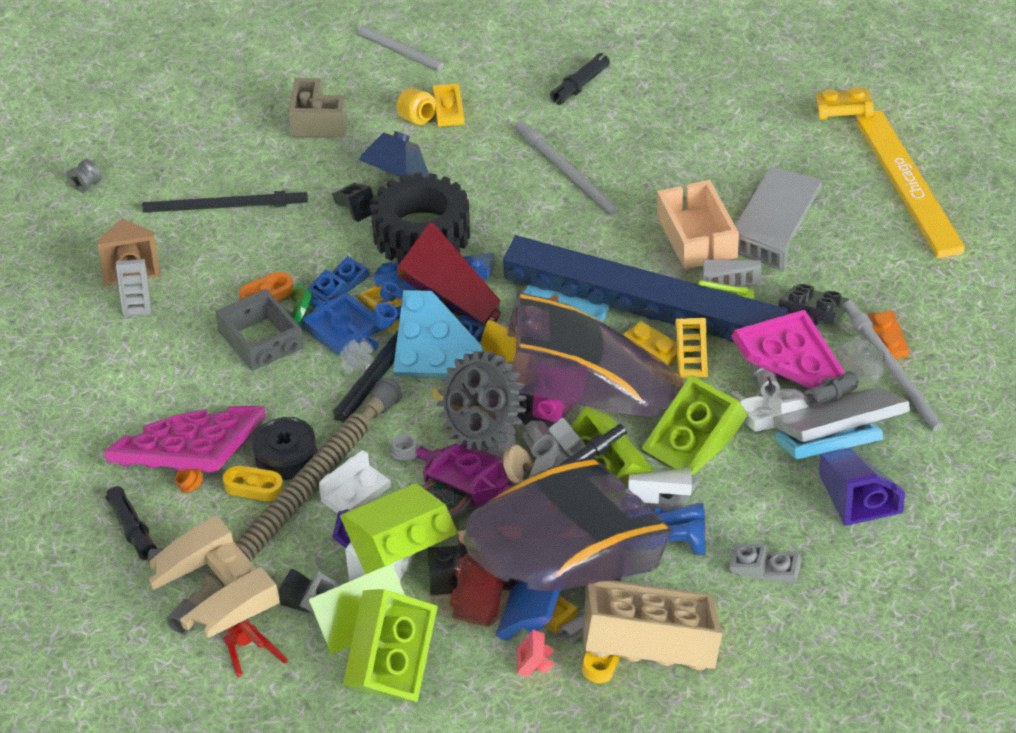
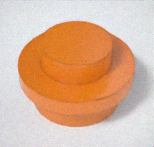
M188 468L178 470L175 476V484L184 493H190L198 489L203 480L201 469Z

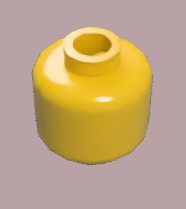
M408 88L398 98L397 112L407 122L415 125H424L433 118L436 111V101L426 91L418 88Z

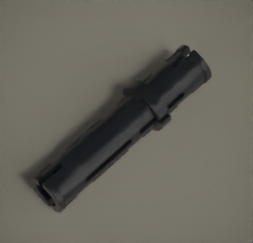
M598 53L573 75L566 76L562 84L550 92L552 102L555 103L561 98L556 105H562L572 95L576 96L579 94L584 85L605 68L609 67L610 60L607 55L601 58L603 53Z
M120 486L110 488L106 492L105 498L124 528V536L127 542L134 546L140 559L148 560L149 550L157 549V546L149 536L150 530L148 526L139 519L123 488Z

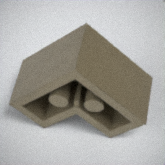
M295 78L289 106L291 137H345L347 125L345 95H323L321 78Z

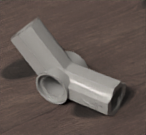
M532 420L524 426L525 430L522 437L530 447L532 455L536 458L529 478L556 467L570 457L548 430L549 428L543 420ZM543 491L533 496L543 500L549 499Z

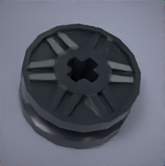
M281 417L266 422L254 433L252 440L257 468L274 471L284 481L292 480L318 452L313 428L306 421L296 417Z

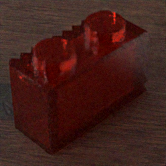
M470 551L458 560L455 569V576L459 577L458 588L453 590L450 598V607L453 608L452 618L488 628L497 621L508 560L476 551Z

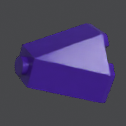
M851 448L820 454L819 475L844 526L903 513L905 502L904 489Z

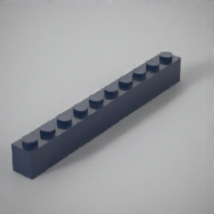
M518 235L514 236L503 258L504 278L513 282L528 284L542 290L559 292L567 297L588 299L596 305L608 304L609 307L619 311L633 313L674 326L676 319L706 318V335H713L734 342L731 336L736 329L788 315L787 308L700 286L695 283Z

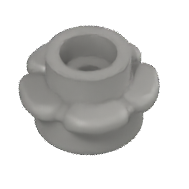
M402 434L393 439L390 452L395 460L411 461L417 457L416 450L420 446L413 436Z

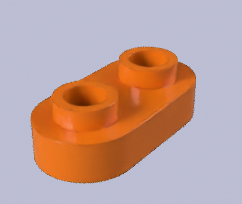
M285 272L271 273L242 286L239 290V298L242 300L267 289L277 301H280L293 293V279Z

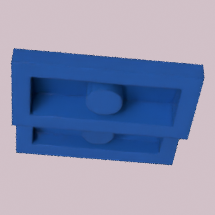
M560 569L544 571L532 575L513 586L496 636L507 641L522 628L529 632L532 630L538 631L552 618L566 571L557 577L555 576Z

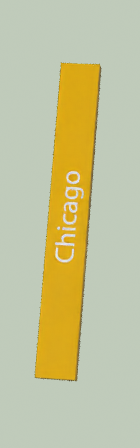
M882 110L874 111V116L865 117V114L856 115V124L936 257L941 258L964 253L965 245Z

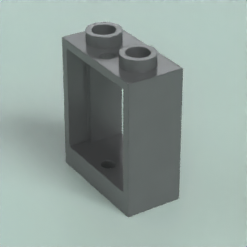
M267 289L216 311L218 332L252 371L267 366L271 362L303 348L301 327ZM265 319H269L281 332L253 346L239 333V331Z

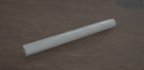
M360 26L358 29V35L438 72L444 68V62L365 26Z

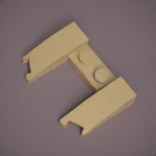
M217 515L174 540L150 561L151 570L156 569V575L149 578L152 590L206 564L224 583V588L208 597L180 619L181 626L187 630L198 622L206 625L204 634L207 638L280 603L276 583L262 567L256 568L233 542L231 531Z

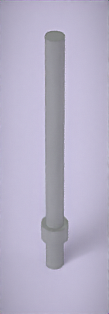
M519 120L516 123L515 128L525 136V141L531 147H537L609 215L618 213L619 208L551 147L537 129H532L523 120Z
M852 300L846 301L842 307L852 319L854 329L858 334H862L933 432L942 429L943 423L873 330L871 320L866 314L860 312Z

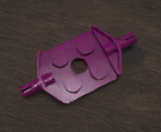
M457 443L441 449L437 448L434 451L423 446L418 447L416 450V458L427 462L423 469L424 483L433 478L471 495L474 507L499 500L502 497L509 498L520 491V489H516L495 498L512 488L513 483L505 472L503 459L486 451L469 450L467 446H459Z

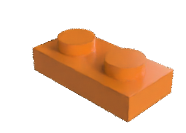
M894 311L866 314L873 323V330L895 359L908 357L909 349Z

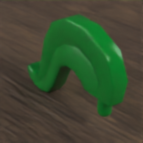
M300 283L296 285L291 298L296 304L290 316L297 324L302 320L312 294L310 289Z

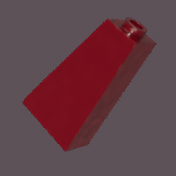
M430 222L398 265V277L419 291H432L450 311L459 317L464 315L485 327L489 320L497 322L502 313L499 311L500 299L437 226Z

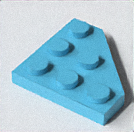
M403 290L393 369L395 376L449 378L450 375L447 372V368H456L455 359L464 360L465 353L473 354L474 351L485 352L479 342L432 291Z

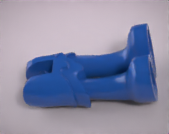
M692 503L686 507L662 512L661 508L657 507L653 510L626 514L631 518L653 513L668 528L626 538L619 541L620 547L629 549L646 548L665 542L683 541L689 544L694 555H706L704 503Z

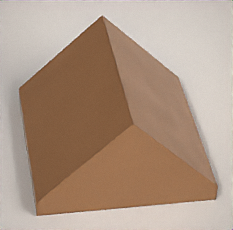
M122 218L97 240L104 285L118 283L116 261L145 259L148 278L161 276L153 231ZM140 272L124 273V276L140 274Z

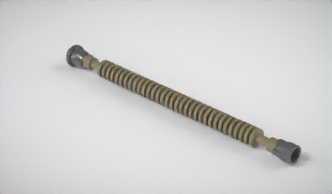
M380 378L375 384V389L369 394L370 399L363 405V411L360 414L352 413L331 438L327 440L282 492L268 505L263 513L259 515L254 523L237 539L235 544L250 561L260 553L280 528L284 526L308 497L319 487V482L327 474L331 473L361 438L364 437L370 429L369 421L372 418H376L380 413H385L393 403L401 400L402 391L397 381L391 378ZM212 569L201 579L203 588L198 593H193L188 599H184L168 615L166 620L172 630L186 635L191 628L189 630L184 629L181 626L180 619L208 597L225 587L224 583Z

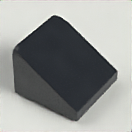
M291 568L278 590L280 605L309 613V610L299 605L311 580Z

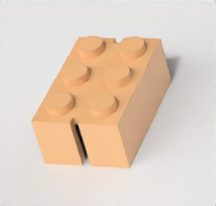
M711 180L686 185V210L684 211L683 189L681 186L657 191V218L684 270L703 266L704 259L730 260L738 258L739 232Z

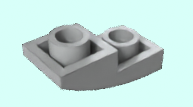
M735 544L730 570L744 577L797 584L801 557L799 552L768 553L766 544Z

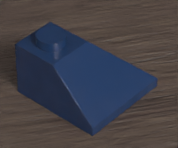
M395 131L393 135L383 132L361 154L359 159L399 177L407 174L408 178H415L414 173H422V177L429 176L419 145L409 141L410 136L399 131Z

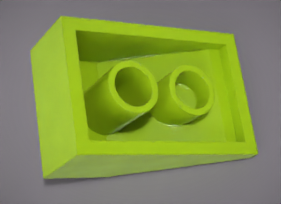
M690 375L641 450L673 469L691 468L692 475H694L733 439L748 413L738 400Z

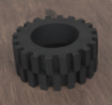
M414 173L415 178H408L407 174L402 175L399 182L392 179L387 182V188L381 186L377 190L378 196H373L371 205L373 241L377 245V250L380 254L385 252V257L388 260L392 261L394 258H397V263L400 264L430 222L437 226L459 253L460 248L465 249L468 245L467 239H470L471 235L469 199H467L466 191L461 190V185L457 182L450 184V178L445 176L439 180L437 179V174L429 173L428 177H422V173ZM414 213L440 215L439 218L424 223H413L401 219Z

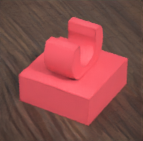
M532 630L517 647L518 674L530 676L535 669L544 673L553 667L554 662L546 658L552 655L554 649L544 645V633Z

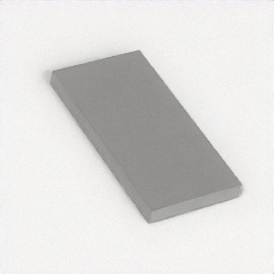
M770 166L735 227L742 230L789 237L791 242L822 187V179Z
M880 387L841 397L833 402H824L815 408L807 407L773 417V422L776 429L802 442H807L910 411L908 400Z

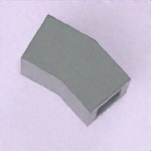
M563 417L548 429L570 457L586 446Z

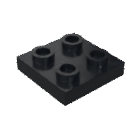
M797 284V286L794 285L779 299L778 306L787 308L788 313H795L801 310L809 311L814 317V325L817 326L821 321L834 324L846 312L842 306L849 299L842 297V294L836 291H825L824 293L814 290V287L811 285Z

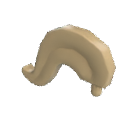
M513 445L506 448L503 455V467L514 485L523 482V468L530 473L535 459L521 446Z

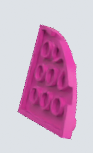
M229 406L228 412L208 414L207 409L153 422L143 426V433L132 438L125 435L104 451L106 462L118 463L122 466L138 464L146 465L149 468L164 466L174 467L176 470L190 468L201 469L203 472L218 471L266 418L265 406Z

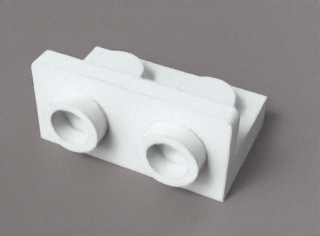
M364 450L349 458L343 465L332 473L327 474L319 482L321 502L337 514L345 509L351 511L368 504L391 487L390 479L369 465L368 453Z

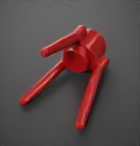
M248 619L225 630L227 635L223 638V641L228 647L236 676L240 677L242 675L235 648L236 644L245 646L253 641L259 648L265 646L282 663L288 662V659L281 651L263 636Z

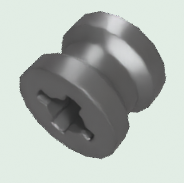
M89 159L82 160L78 163L77 168L73 167L66 174L72 188L81 193L88 191L91 184H97L102 178L99 168Z

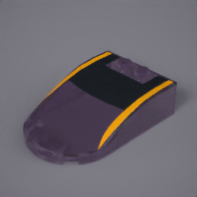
M517 292L507 336L516 338V352L511 372H519L520 376L517 378L516 383L525 385L519 390V393L623 414L657 416L660 415L661 410L669 408L683 387L684 383L681 377L671 366L602 321L568 304Z
M594 457L550 467L532 475L477 508L468 517L463 541L472 558L484 569L500 579L508 582L510 577L527 582L528 589L559 591L657 569L673 529L644 504L639 496L631 492L621 479L615 477Z

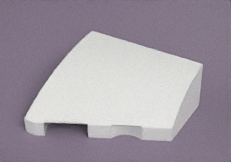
M782 389L775 397H772L771 393L768 392L769 398L764 397L761 394V390H758L756 396L748 398L741 396L739 391L729 392L730 396L738 400L747 411L748 416L744 422L755 432L775 428L773 417L809 407L804 400V394L796 389Z
M691 468L629 475L627 501L659 503V493L691 495Z

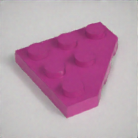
M805 310L736 329L731 336L746 361L808 388L820 385L826 378H836L845 373Z

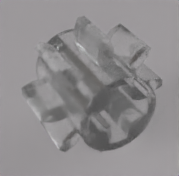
M353 338L339 352V355L343 358L340 366L349 374L354 370L362 374L375 360L370 354L373 351V347L364 338L359 343Z

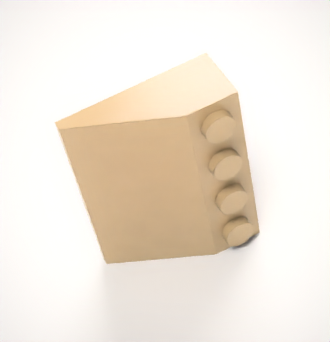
M586 577L583 635L585 651L600 657H606L609 654L618 655L630 661H640L641 659L654 660L656 663L664 666H671L675 663L687 665L694 670L715 669L722 630L712 594Z

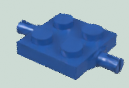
M346 292L328 301H322L315 294H311L309 305L315 310L302 318L301 322L304 330L338 356H341L357 345L364 346L371 353L378 349L379 343L373 340L371 336L382 329L374 325L372 319L373 312Z

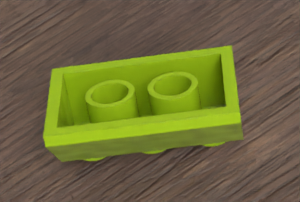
M588 406L585 407L571 425L586 446L588 441L596 435H603L617 426L610 415ZM626 435L609 445V450L600 456L594 455L587 460H595L609 473L588 477L587 479L613 503L627 498L629 475L655 472Z
M417 483L340 515L365 575L458 534L446 505Z
M387 589L363 590L342 686L368 694L418 702L438 606Z

